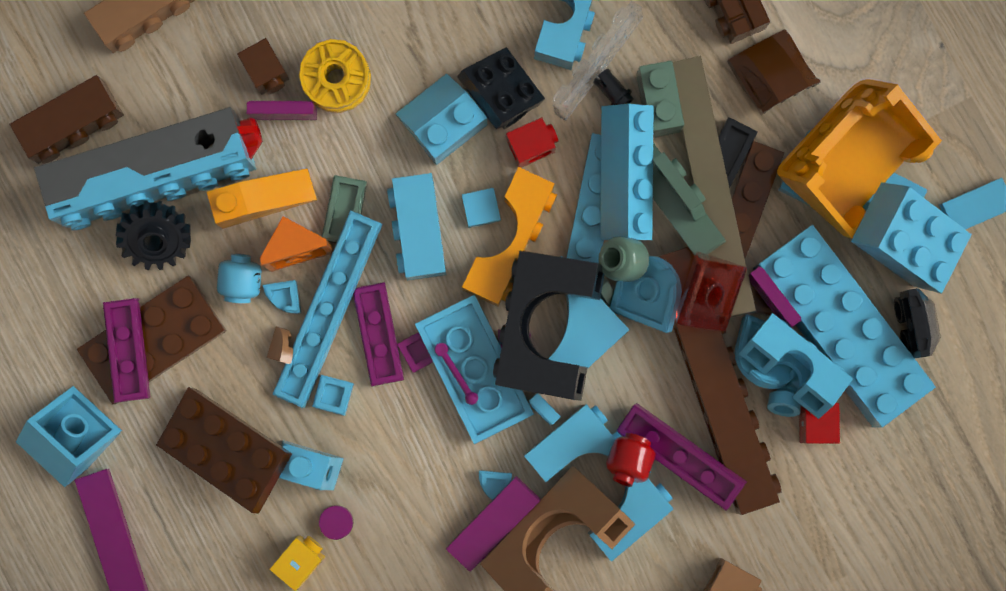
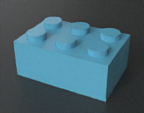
M881 182L851 242L913 287L942 294L972 234L911 187Z

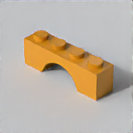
M518 167L504 196V202L513 211L517 221L516 236L511 245L500 254L492 257L475 258L462 286L463 291L472 295L475 294L476 297L498 307L501 300L506 302L507 295L512 291L514 284L510 282L512 279L513 262L515 258L519 257V251H525L529 240L536 242L544 225L538 222L543 210L550 212L557 197V194L552 192L555 183Z

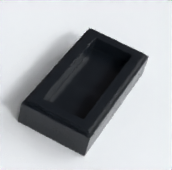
M730 117L726 120L718 136L729 188L758 131Z

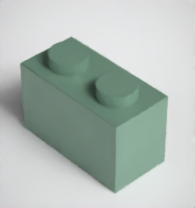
M666 61L639 66L636 78L641 105H654L653 138L680 133L684 127V120L673 62Z

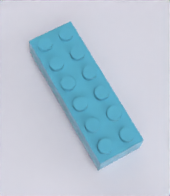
M813 224L753 267V270L760 266L766 271L799 314L801 321L796 324V327L804 337H807V341L813 343L821 353L832 362L840 365L853 378L845 392L872 427L883 428L936 388Z

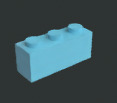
M432 173L392 178L393 188H387L389 206L390 208L396 207L398 219L392 221L394 241L400 240L402 253L396 254L398 272L405 273L407 281L447 275Z

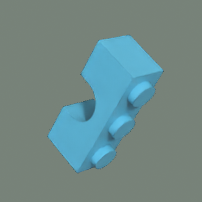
M561 0L571 7L573 16L568 21L559 24L544 20L535 48V60L572 70L574 61L581 62L586 43L580 42L583 30L590 31L595 12L589 11L592 0Z
M773 313L739 352L743 358L764 375L777 364L791 367L799 377V388L792 398L818 419L834 406L853 380L840 365L832 362L813 343L805 340L786 321L778 318Z

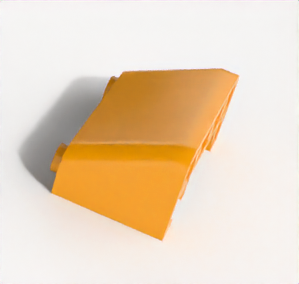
M865 79L853 85L782 161L778 167L777 174L786 185L840 234L852 239L866 213L863 206L876 193L881 182L885 183L904 161L921 163L929 159L933 154V150L942 140L898 84Z

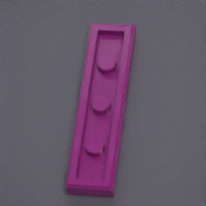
M638 403L632 406L616 430L623 437H625L626 433H633L648 439L651 442L650 447L656 453V461L725 511L729 509L747 483V481L726 468L722 463Z
M110 469L75 479L109 590L149 591Z

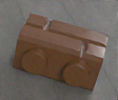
M704 0L708 8L714 7L718 19L715 20L718 32L722 38L727 36L730 44L765 30L770 23L761 0Z

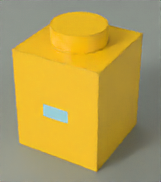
M300 535L295 538L269 570L290 588L297 591L324 560L325 556L321 553L323 547L312 537L307 536L304 539Z

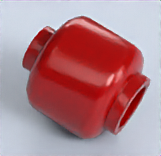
M626 433L625 437H619L614 440L606 461V467L614 474L613 480L615 482L632 487L633 482L642 483L648 479L656 456L655 451L650 447L651 442L648 439L637 434Z

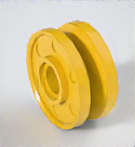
M330 39L317 43L307 51L300 64L299 78L304 92L317 107L327 112L342 113L354 109L364 101L370 90L371 73L365 57L356 46L344 40ZM336 69L344 71V77L339 83L328 82V75L331 71Z

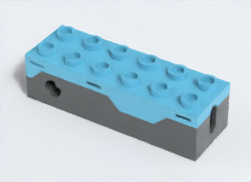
M228 107L34 167L49 220L67 228L71 227V230L74 231L91 226L90 221L102 217L104 221L119 218L122 211L130 209L132 205L139 206L144 204V201L151 203L163 198H167V201H173L187 195L186 191L198 188L199 191L213 189L218 186V181L228 178L231 181L245 179L250 176V171L257 170L253 157L261 146L263 139L255 119L247 118L241 120L235 111Z

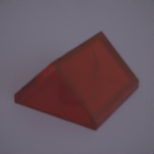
M696 251L675 315L677 323L683 326L726 331L747 267Z

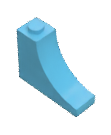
M565 295L568 313L565 333L558 348L548 359L589 368L629 331V328L601 298L600 300Z

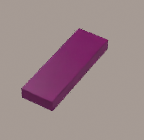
M385 282L355 288L353 297L371 387L403 381L404 375Z
M132 298L103 302L114 403L149 399L150 389L139 299Z
M515 476L446 547V550L471 572L540 502V498Z

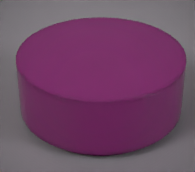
M334 505L325 509L319 519L321 532L324 536L333 540L346 537L351 532L354 524L351 512L340 505Z

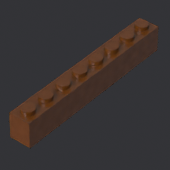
M689 247L659 256L673 266L680 278L682 293L673 330L718 461L747 481L733 502L736 513L744 515L780 502L778 494L782 493V489L776 474H770L766 463L771 461L765 442L760 443L755 430L760 427L754 410L748 411L744 399L748 397L745 382L742 378L737 379L733 367L737 365L735 353L731 346L726 347L722 336L726 334L724 321L721 315L716 316L711 304L715 302L714 292L709 283L704 284L701 271L705 270L702 259L698 261Z

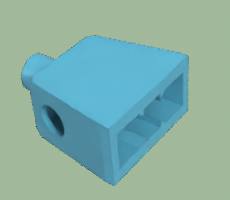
M285 440L282 441L281 446L291 452L292 455L279 478L318 490L335 489L344 458Z

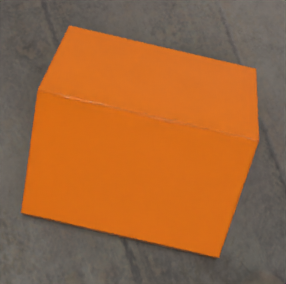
M283 216L263 251L260 262L262 266L273 272L332 254L334 249L325 238Z

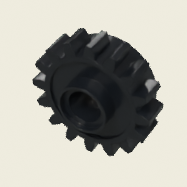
M144 201V204L139 206L132 205L129 214H121L120 223H117L116 247L122 248L121 256L123 258L132 256L133 266L140 262L145 263V270H149L151 264H156L159 270H163L165 262L175 266L176 256L184 259L186 257V248H190L191 226L190 224H185V214H178L175 211V206L169 207L163 204L162 201L157 203Z

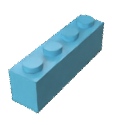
M620 104L601 106V240H609L613 237L652 240L654 105Z

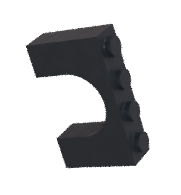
M519 251V257L515 258L512 265L513 289L508 293L505 303L506 311H508L506 325L502 326L499 335V342L502 345L500 358L496 359L493 368V376L496 378L495 385L582 401L588 367L552 361L543 357L532 344L529 334V323L536 307L542 301L554 295L564 294L600 300L604 281L602 265L594 262Z

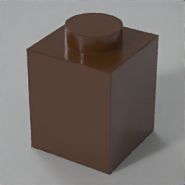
M267 38L237 53L261 95L266 92L267 94H273L281 90L285 86L284 82L289 80Z

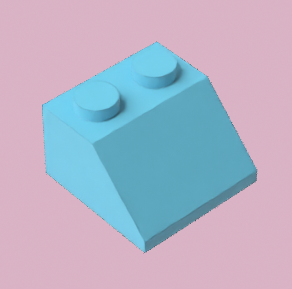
M445 74L396 113V116L436 165L488 125L487 116L470 95L448 74Z
M72 386L26 421L16 443L61 485L66 487L92 465L122 430L80 391Z

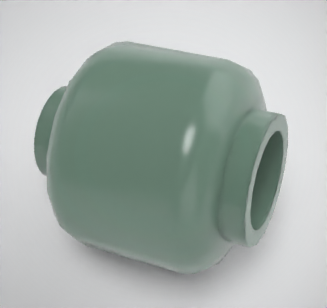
M613 237L607 240L601 247L599 264L602 265V272L606 277L614 281L633 282L640 279L646 273L649 266V254L641 241L628 237Z

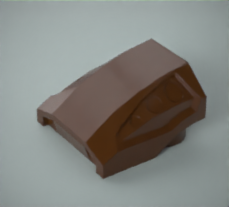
M786 29L749 47L727 61L743 91L751 99L760 115H763L780 102H785L791 96H796L804 89H809L811 86L813 88L821 82L806 64Z

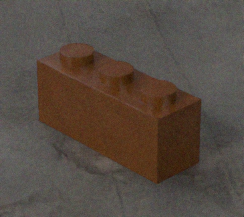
M95 75L9 125L27 157L38 164L41 162L46 164L57 159L60 156L59 152L67 147H77L89 140V135L97 130L105 131L112 128L118 123L117 119L124 116L106 82L98 75Z

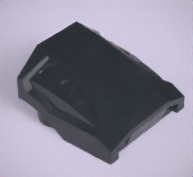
M919 288L900 292V297H895L894 311L897 321L900 324L906 323L907 329L901 330L900 340L914 359L932 356L941 338L935 304Z

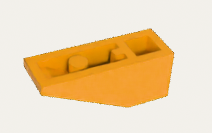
M307 168L237 182L206 192L215 223L222 229L317 201Z

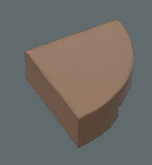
M275 327L267 358L287 364L291 363L293 348L289 347L288 339L292 338V335L288 329Z

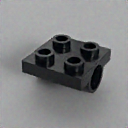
M507 47L463 69L457 76L496 130L500 127L506 129L512 126L545 100V97Z

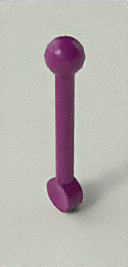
M444 343L437 344L435 353L443 358L466 395V403L469 405L476 404L478 395L475 392H471L448 355L447 345Z

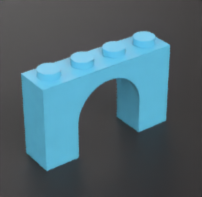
M585 404L528 451L524 457L543 480L547 482L578 456L587 453H600L608 456L614 440L622 436L617 431L614 434L609 432L604 426L608 420L596 405L590 409ZM649 478L642 483L633 482L632 487L625 486L624 495L618 508L635 523V526L613 549L607 546L592 530L588 534L612 562L673 510V507L668 503L673 498L661 483L655 487Z

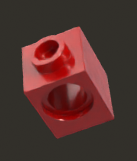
M543 117L506 133V141L517 166L520 168L554 154L556 150L554 143L559 142L552 124L546 125Z

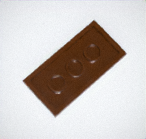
M189 275L140 307L148 381L151 382L227 331ZM106 330L77 348V351L112 405H116L117 403H114L107 336Z
M191 387L187 388L156 446L242 507L256 514L260 513L292 455L291 452L205 394Z

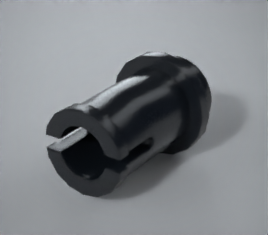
M609 68L598 75L600 79L595 78L593 81L594 85L609 99L611 105L630 104L634 100L631 95L632 90H626Z

